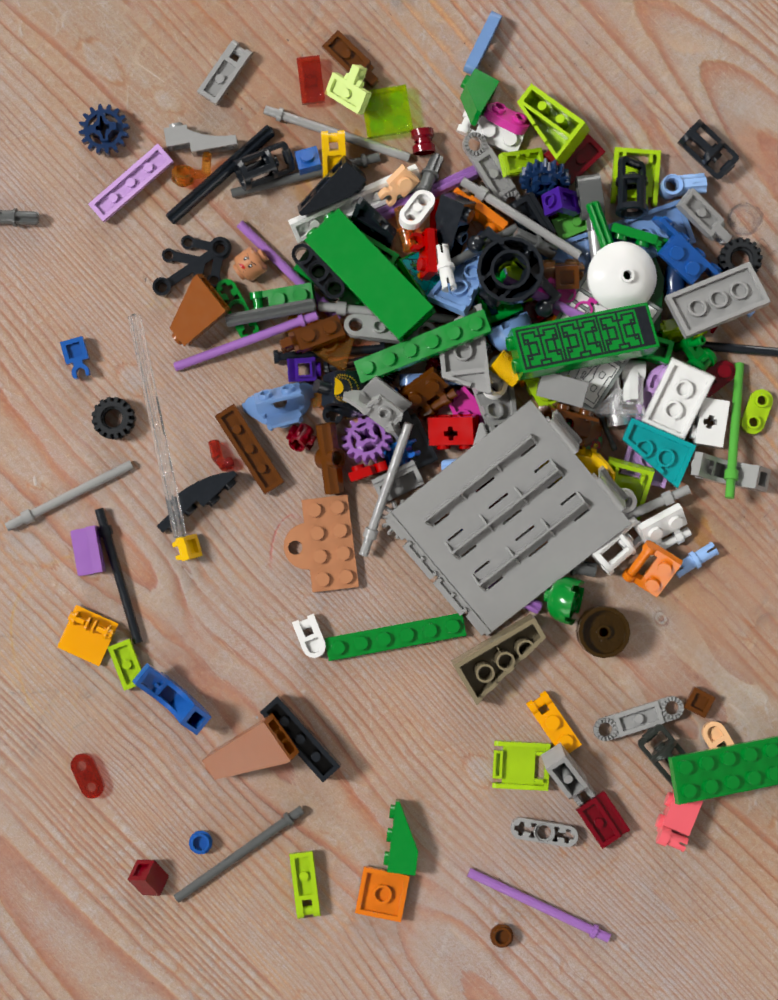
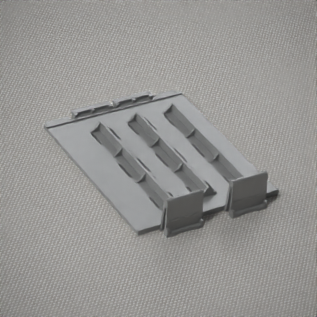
M532 400L528 401L386 515L388 517L385 520L401 540L404 538L407 540L405 545L402 546L429 579H432L434 576L438 577L433 582L435 587L460 616L467 611L466 618L481 635L486 634L488 636L500 625L552 586L554 582L561 579L632 524L622 512L625 509V500L628 498V495L615 483L603 465L598 469V476L595 473L591 474L576 456L582 439L571 429L557 409L552 412V419L549 416L545 418ZM534 444H536L532 449H530L527 453H525L523 456H521L522 453H524V452H525L526 450H528L531 446H533ZM549 460L547 464H545L538 471L534 472L537 468H539L541 465H543L546 461ZM561 476L563 477V478H561L558 482H556L553 486H551V487L548 489V487H549L552 483H554V482H555L557 479H559ZM492 477H495V478H494L493 480H491L488 484H486L483 488H481L478 492H476V490H477L478 488H480L482 485H484V484H485L487 481H489ZM506 493H508L504 498H502V499H501L499 502H497L494 506H492L491 508H489L493 503H495V502H496L498 499H500L503 495H505ZM576 493V494H575L574 496H572L569 500H567L564 504H561L563 501H565L567 498H569L572 494ZM521 509L520 512H518L515 516H513L510 520L503 524L504 521H506L509 517H511L514 513ZM587 509H589L585 514H583L581 517H579L576 521L574 520V519H576L579 515H581L583 512H585ZM448 512L450 513V514L447 515L444 519H442L439 523H437L436 525L434 524V523H436L438 520H440L443 516H445ZM534 525V527L531 530H529L522 537L516 540V538H518L520 535H522L525 531H527L530 527ZM463 529L460 533H458L456 536H454L451 540H448L450 537H452L454 534H456L459 530ZM546 541L548 542V543H546L544 546H542L539 550H537L534 554H532L531 556H529L532 552H534L537 548H539V547H540L542 544H544ZM474 545H476L472 550H470L468 553H466L463 557L461 556V555H463L466 551H468L471 547H473ZM487 561H490L489 563H487L485 566H483L480 570H478V571L475 573V571H476L478 568H480V567H481L483 564H485ZM500 577H503V578L500 579L497 583H495L493 586H491L490 588H488L491 584H493L495 581H497Z

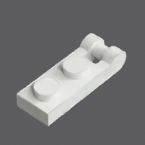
M464 111L462 115L464 118L463 122L458 125L456 132L463 136L472 132H478L484 136L489 146L503 152L519 150L524 135L514 134L490 122L483 116H481L477 123L479 124L477 130H472L470 128V120L466 111Z

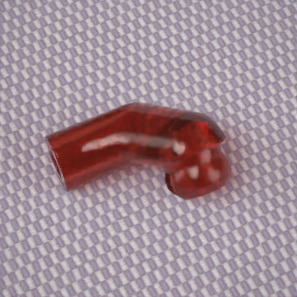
M209 441L211 458L220 470L228 472L229 469H234L235 465L232 457L224 459L220 441Z

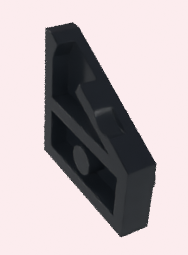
M360 196L351 222L360 231L390 249L397 230Z

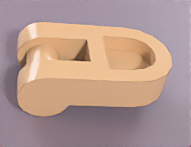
M709 721L703 725L701 735L709 749L716 748L723 741L726 745L734 744L721 723Z

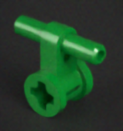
M703 335L688 339L683 338L680 342L674 343L673 351L679 352L683 350L689 358L687 361L689 365L706 372L708 367H712L717 363L715 353L709 348H702L700 346L706 343V338Z

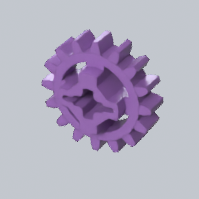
M367 415L366 419H362L361 416L358 417V422L356 423L351 420L350 424L352 427L344 428L347 435L342 436V440L345 443L342 446L349 458H354L356 463L363 459L365 465H368L370 459L377 463L378 456L385 458L384 450H391L388 443L393 442L391 434L384 431L383 427ZM379 430L381 431V434H382L381 439L378 437V436H379V432H378ZM354 440H356V444H355V445H356V449L354 448V445H353V441H354Z

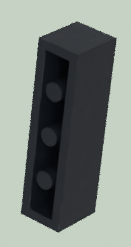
M280 695L276 696L260 711L264 718L273 713L299 750L298 756L322 782L327 780L341 767V763Z

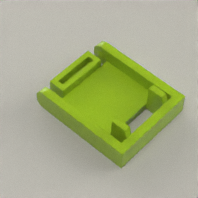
M615 147L613 151L610 203L615 204L616 196H618V187L616 186L618 159L627 155L647 156L646 177L648 178V186H646V204L648 205V198H652L651 206L657 207L661 150ZM626 166V173H638V169ZM627 190V201H637V190Z
M609 457L607 462L616 472L615 483L620 488H628L634 492L637 498L636 507L645 504L655 473L654 468ZM619 468L638 472L640 476L637 478L618 473Z
M494 740V746H503V750H494L492 778L501 779V782H492V788L548 791L549 773L545 766L543 778L534 776L535 755L541 756L550 750V743Z

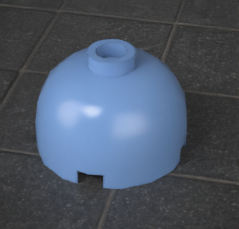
M527 311L492 327L493 333L488 334L487 338L494 348L499 351H508L505 339L508 337L511 328L532 325Z

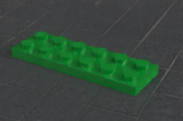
M778 735L668 757L675 804L681 805L778 785Z

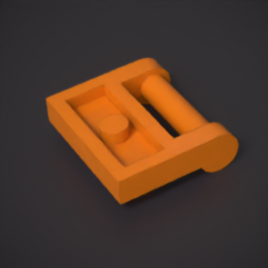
M647 540L642 546L643 550L630 568L625 569L622 577L627 582L635 583L650 594L658 597L680 568L683 560L656 543ZM649 556H656L644 575L639 574L638 571Z

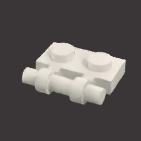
M679 503L637 525L644 543L650 540L665 550L676 543L679 545L685 542V538L692 535L688 527L680 530L681 527L688 523L683 508ZM672 533V535L664 540L661 539Z

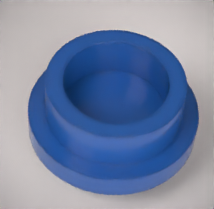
M203 830L194 832L189 839L190 849L196 854L207 853L213 844L211 835Z

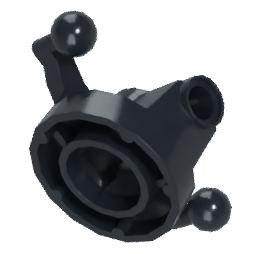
M489 226L480 235H473L468 239L467 247L472 253L482 252L477 266L480 291L478 295L490 308L494 309L501 304L513 305L525 302L535 295L540 287L549 298L538 301L535 305V311L538 316L543 318L549 317L553 313V305L562 295L544 277L542 256L533 244L523 238L513 236L502 238ZM488 238L492 243L485 247V241ZM514 261L523 270L521 278L514 284L504 285L497 278H500L501 271L505 267L511 266Z

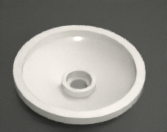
M614 242L604 246L593 256L588 267L587 282L589 290L594 299L608 310L645 303L651 298L656 287L657 274L652 258L643 248L630 242ZM625 271H627L630 274V278L628 280L625 279L623 276Z

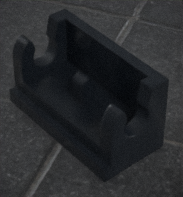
M533 192L525 193L508 204L550 232H556L548 216L544 215V210ZM514 220L518 228H521L533 235H537L530 229L526 228L525 226Z

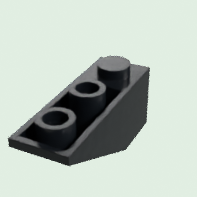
M454 192L441 194L435 214L438 244H440L441 253H443L442 244H448L450 258L459 255L462 251L463 244L468 238L467 231L470 222L474 218L476 202Z

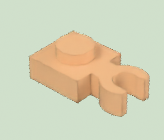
M402 164L386 180L389 186L382 188L378 192V196L383 200L386 196L390 195L386 203L391 207L396 203L399 194L405 197L420 180Z

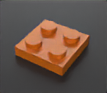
M364 866L355 913L401 922L410 875L389 873L385 869Z

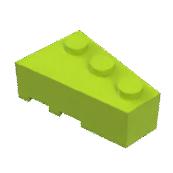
M532 83L517 101L558 164H565L589 133L590 129L586 122Z

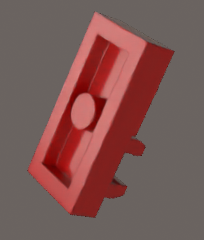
M426 228L422 233L414 232L409 236V239L418 242V245L413 244L410 247V251H419L417 270L420 273V280L429 281L438 272L435 228Z

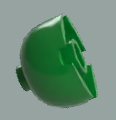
M564 577L554 582L552 587L545 591L544 601L547 602V610L552 618L565 624H574L576 619H573L572 616L574 612L579 614L583 601L584 588L580 587V585L584 584L583 580Z

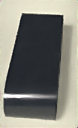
M304 243L294 246L291 254L295 264L331 301L341 300L346 292L342 280L310 246ZM300 250L309 252V257L305 261H299L296 258ZM316 267H322L325 269V274L321 278H315L312 275L313 270ZM330 285H340V293L331 295L328 292Z

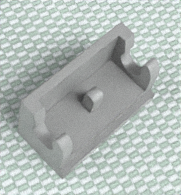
M558 373L540 376L536 396L582 408L589 382Z
M414 460L398 468L387 502L424 484ZM386 473L371 480L378 496Z

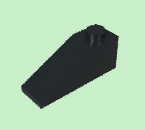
M343 156L297 206L299 214L304 216L350 198L355 192L358 194L366 185L365 173L346 156Z

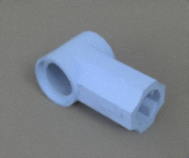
M704 173L688 175L670 174L660 182L658 192L662 198L667 200L684 196L688 189L691 188L695 189L699 194H706L707 178ZM671 182L674 184L675 191H669L666 188V183Z

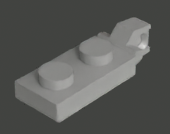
M688 189L675 207L706 238L711 241L715 240L720 245L727 244L732 236L724 229L725 223L723 221L725 219L695 189Z

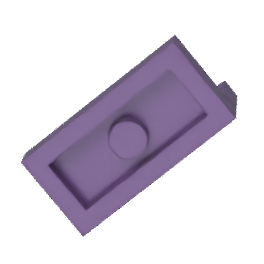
M94 525L72 530L70 534L78 576L106 572L98 526Z

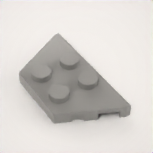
M482 304L474 306L475 308L470 310L467 315L482 310ZM460 315L459 317L454 319V321L462 318L463 316ZM486 336L439 354L443 379L488 395L492 394Z

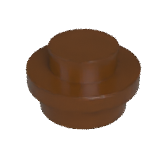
M497 924L491 929L490 939L496 947H507L513 941V931L508 925Z

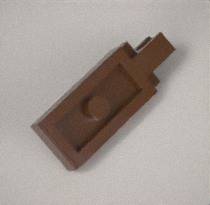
M339 30L323 44L322 49L347 73L350 72L352 64L362 65L367 68L364 81L371 88L379 82L378 78L371 72L374 69L371 61Z
M336 314L288 333V337L279 340V344L283 354L292 350L303 354L344 339L346 335Z

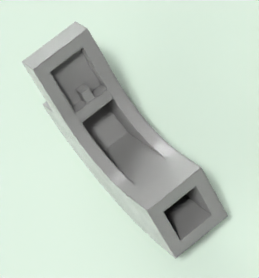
M695 451L690 475L702 480L726 485L724 471L727 469L728 460ZM737 462L739 475L735 487L767 493L771 469Z

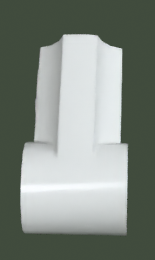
M629 360L620 374V380H623V404L636 407L643 404V381H645L646 376L645 360Z

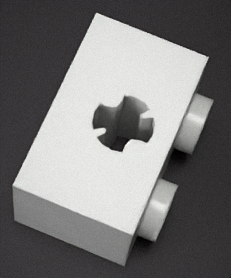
M705 398L696 416L695 425H692L689 431V439H692V444L716 449L723 448L730 401ZM710 417V421L713 420V425L706 428L707 424L704 425L703 420Z

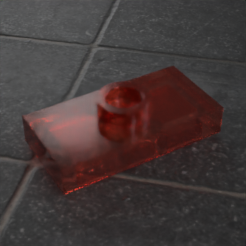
M320 55L297 58L302 105L325 103Z

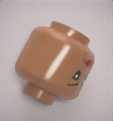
M250 246L234 258L235 264L233 268L242 280L253 281L267 271L266 261L269 259L261 248L257 250Z

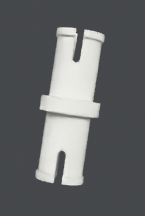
M443 243V253H441L440 244L436 245L437 273L440 275L442 291L448 293V283H450L451 292L457 289L453 273L455 266L451 262L449 245Z

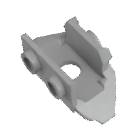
M375 376L362 390L344 392L342 399L357 408L364 416L367 415L383 427L384 431L393 435L398 442L401 433L399 422H401L403 413L412 405V402L378 376Z

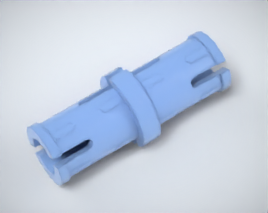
M709 542V544L696 552L691 551L688 553L689 556L683 559L680 566L683 569L676 572V576L681 578V576L694 568L699 569L702 567V563L719 555L717 548L707 553L715 545Z

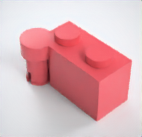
M673 790L668 792L664 800V805H666L664 813L658 815L655 823L656 831L658 832L656 843L664 847L668 845L684 852L686 847L680 844V842L688 844V836L691 833L703 800L678 805L675 804Z

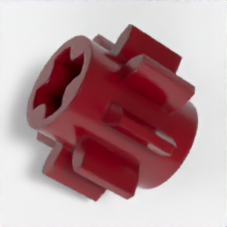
M301 423L298 427L293 424L286 436V439L289 440V446L297 452H302L304 449L310 451L317 436L313 435L312 427Z

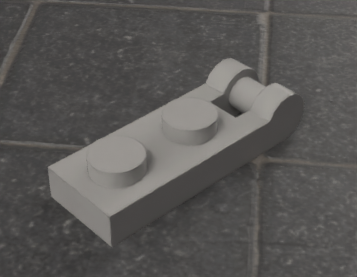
M232 40L197 90V93L217 106L241 70L250 61L253 52L248 49L244 50L240 47V43ZM235 54L240 57L237 62L231 59L232 55Z

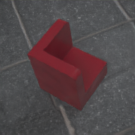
M137 860L127 880L142 895L160 896L169 875L155 860Z

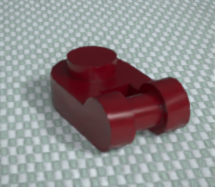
M721 360L706 370L707 373L716 377L714 380L715 384L711 386L706 398L712 396L734 378L735 367L731 362Z

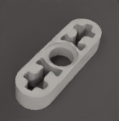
M517 817L510 824L512 835L521 840L571 847L578 840L576 829L569 824L526 817ZM520 822H524L525 827L532 828L531 823H535L533 828L534 837H531V832L523 830L522 834H518V830L514 829V827L519 826ZM542 825H546L551 829V833L547 838H541L537 834L538 828ZM554 827H559L557 829L559 833H565L566 829H569L573 838H569L568 842H565L564 837L556 835L557 840H553L555 836Z

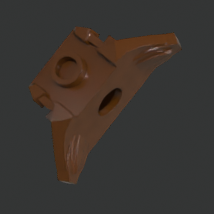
M559 402L557 406L548 404V406L537 407L545 418L549 416L552 419V412L556 409L564 419L571 418L573 421L572 429L582 439L579 449H583L584 446L591 443L601 434L602 426L600 425L599 418L593 416V411L580 408L579 412L570 410V405Z

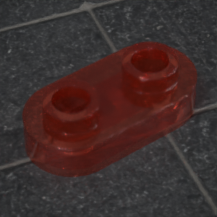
M88 753L76 755L71 761V770L78 786L85 797L97 798L105 789V782L97 764ZM80 761H83L86 764V768L84 770L80 769L78 766ZM89 783L95 784V791L88 789Z

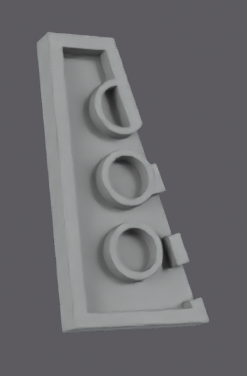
M508 385L505 394L497 400H491L482 392L472 389L488 433L517 411L514 387Z

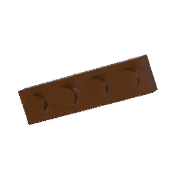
M235 404L215 415L216 420L264 495L283 484L282 477Z

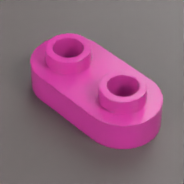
M500 102L489 103L484 112L487 120L517 135H524L530 125L524 114L515 112Z

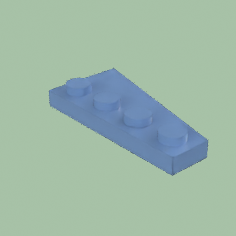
M481 253L455 267L453 271L457 285L455 291L451 292L450 283H448L449 292H443L441 280H439L427 295L429 302L463 317L467 316L479 291L477 266Z

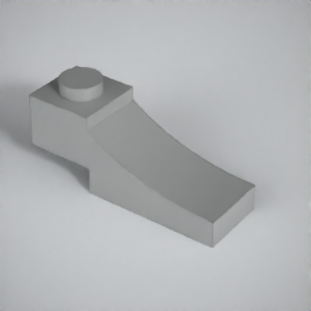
M180 122L169 124L168 128H164L166 146L169 152L191 148V152L195 157L239 149L236 135L212 136L200 134L189 130L187 124L183 125Z

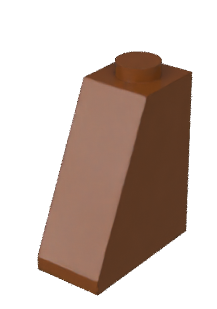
M196 274L192 278L170 326L173 332L172 337L178 344H183V346L191 345L231 311L230 307L203 274Z

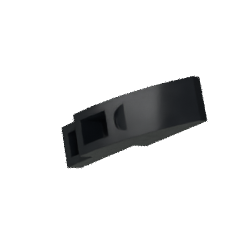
M235 471L219 473L188 486L167 503L173 511L157 525L158 529L162 533L174 532L181 525L179 520L184 515L189 517L198 508L195 505L198 502L205 508L208 505L210 507L214 506L221 499L219 494L224 489L229 491L238 482L235 478L239 475Z

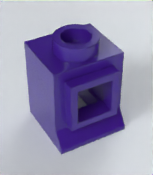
M315 357L287 359L289 384L297 382L312 383L317 379V376H321V363L316 362ZM298 364H310V375H299Z

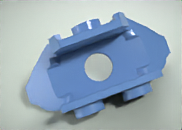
M308 383L286 384L281 387L254 393V395L246 399L242 407L245 413L267 425L268 430L272 431L277 427L287 428L293 423H302L303 415L307 412L317 393L313 392V385ZM287 400L286 405L283 407H276L273 404L275 402Z

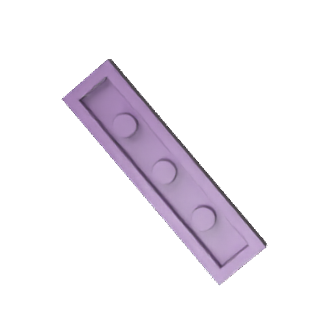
M156 144L88 205L105 223L170 167L174 161L159 144Z

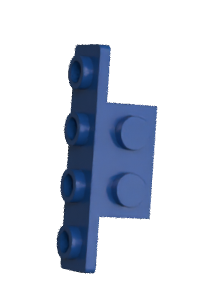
M654 216L652 218V221L670 238L657 254L689 285H693L703 272L709 277L722 273L720 267L714 263L710 264L705 259L706 254L701 249L694 248L689 243L691 240L687 235L673 228L675 224L668 217Z

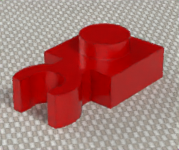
M385 460L367 467L362 463L351 467L352 472L348 473L351 483L384 472L388 470V466Z

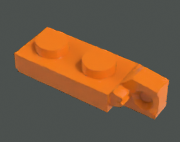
M458 187L453 191L476 202L473 221L480 222L484 225L485 229L489 226L496 233L507 228L508 221L473 195L468 196Z

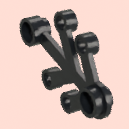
M190 235L184 236L181 239L182 247L185 250H192L193 248L206 250L207 252L201 256L175 252L171 248L163 250L162 258L166 263H173L175 261L188 265L168 278L159 277L155 279L152 285L153 291L160 297L168 296L174 285L193 272V277L196 274H204L205 264L213 260L212 271L207 280L210 282L212 277H217L219 283L221 281L222 261L228 258L232 251L229 240L224 237H216L209 242L194 239ZM186 239L192 240L191 246L187 247L184 245ZM223 245L225 247L224 251L218 253L216 251L217 246ZM167 252H172L173 258L167 260L165 258V254ZM161 284H166V291H159V286Z

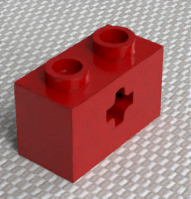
M446 414L428 417L429 446H437V449H450L451 445H459V449H470L473 446L480 423L479 414ZM451 429H453V431H457L458 435H456L455 433H451Z

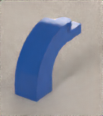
M148 663L132 681L137 687L167 708L181 725L196 735L212 718L207 710L186 690Z

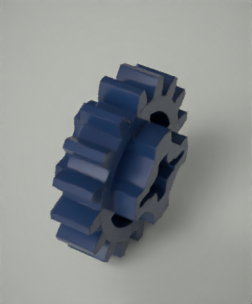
M99 104L96 111L90 107L91 114H83L86 121L79 122V125L84 128L78 131L79 135L84 137L81 140L84 145L89 144L88 149L91 152L96 148L98 155L105 151L107 156H110V150L112 149L118 153L117 146L125 147L126 144L123 138H129V134L125 130L130 129V126L124 123L127 118L125 115L119 116L121 111L118 108L112 111L110 104H108L106 109ZM107 116H110V117H113L114 119H116V120H117V123H116L115 121H114V122H110V121L108 120ZM103 122L105 123V125H106L107 128H108V129H106V131H105V132H106V133H105V137H104L103 134L101 133V131L103 130V126H104ZM115 135H118V136L116 137V139L111 142V140L114 138V136H115ZM91 137L99 138L101 144L94 142Z
M544 158L543 162L535 159L534 164L527 162V166L522 167L519 183H521V189H526V193L533 192L536 198L557 186L569 189L571 179L569 169H564L563 163L557 165V160L548 162L547 158Z

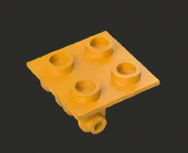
M76 605L68 617V624L57 648L100 666L119 624Z

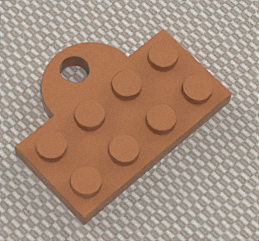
M348 494L301 500L304 523L293 527L285 537L284 552L287 559L297 568L310 569L312 592L359 587ZM293 541H299L302 544V551L297 555L289 551V545Z

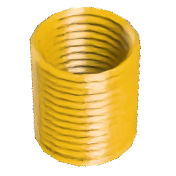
M503 350L491 364L489 370L503 379L506 384L514 387L519 379L518 375L514 374L511 361L513 357L509 352Z

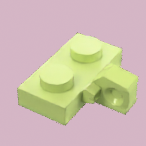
M352 64L350 72L346 73L345 76L338 72H332L324 94L353 112L364 114L372 94L363 88V80L367 68L362 65Z

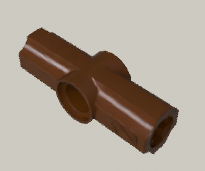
M335 422L316 424L319 449L315 453V464L318 468L322 469L325 495L345 492L342 467L345 464L346 456L343 449L338 446Z

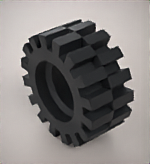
M743 237L734 238L721 249L718 256V266L721 267L722 273L735 268L731 258L736 251H743L747 254L749 262L757 273L763 259V255H760L761 249L756 247L757 243L750 242L751 239H743Z
M106 397L105 400H100V403L95 405V410L91 415L93 416L91 421L94 424V429L101 436L112 440L122 439L125 435H129L131 433L130 430L135 426L134 421H136L135 412L131 405L118 397ZM112 409L119 410L122 414V422L117 427H109L105 422L106 413Z

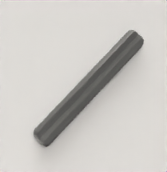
M311 298L226 314L225 321L228 327L313 312L316 311L315 299Z

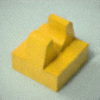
M197 534L177 538L172 543L173 547L178 546L180 555L175 556L176 560L186 561L203 556Z

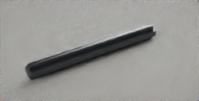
M269 125L262 128L166 214L168 220L172 224H176L234 172V160L258 151L275 136L274 130Z

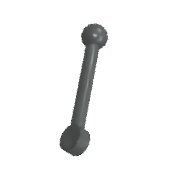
M599 406L595 414H598L612 451H615L617 446L603 417V409Z

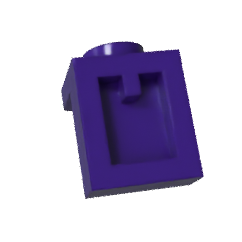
M557 186L541 195L545 216L549 217L557 212L569 216H575L580 213L576 191Z

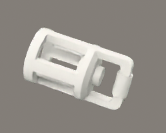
M635 517L629 519L632 523L631 525L627 526L591 554L597 564L610 576L615 572L614 569L631 554H636V548L643 543L637 526L641 521ZM632 527L639 535L635 540L628 533ZM617 542L623 550L607 562L602 554Z

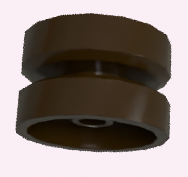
M606 606L591 607L583 612L577 621L575 629L577 641L582 649L590 655L600 658L614 657L622 652L628 644L630 637V627L625 616L615 608ZM601 628L607 629V634H603L604 636L599 634Z

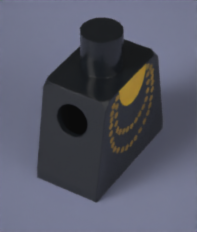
M336 370L324 374L323 380L316 379L314 381L313 392L322 394L321 405L323 408L350 419L363 416L357 408L342 400L344 392L362 390L367 385L361 384L357 371Z

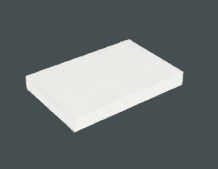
M672 357L641 419L642 422L685 440L716 377Z

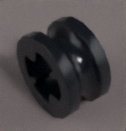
M323 409L322 416L326 423L335 422L337 425L342 421V415L337 416L335 421H330V417L328 419L326 417V413H330V410Z

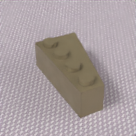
M529 614L454 658L451 662L474 702L478 705L546 636L535 617Z

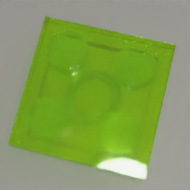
M406 84L368 90L372 93L364 112L368 139L409 133L413 130Z

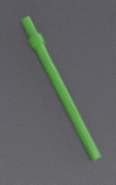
M741 362L735 363L727 469L724 471L726 499H734L735 483L738 481L739 475L737 457L744 363Z

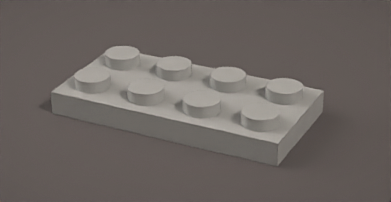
M750 262L668 294L664 299L684 339L766 307L771 302Z

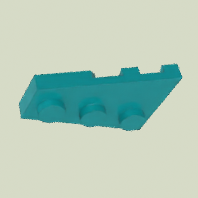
M634 418L630 419L622 437V440L675 488H679L697 445Z

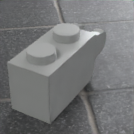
M561 742L541 755L545 769L568 799L573 798L578 806L584 804L583 798L580 795L581 792L585 790L591 799L596 796L593 788L588 783L586 775Z

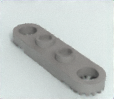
M478 132L466 135L462 142V148L487 189L490 190L489 192L503 202H506L508 197L519 198L520 194L511 178H503L499 159L484 136ZM471 138L479 140V150L474 151L470 149L468 142Z
M351 314L344 321V331L350 338L394 344L400 343L375 316ZM358 321L362 324V328L359 331H353L350 329L349 324ZM425 322L408 339L418 336L419 332L423 329L430 331L436 327L429 322Z
M675 696L654 700L599 718L593 725V733L601 741H610L642 731L657 724H663L679 718L683 714L684 704ZM669 701H675L678 705V710L675 714H668L665 707ZM602 723H609L611 725V733L607 736H602L599 733L598 729Z

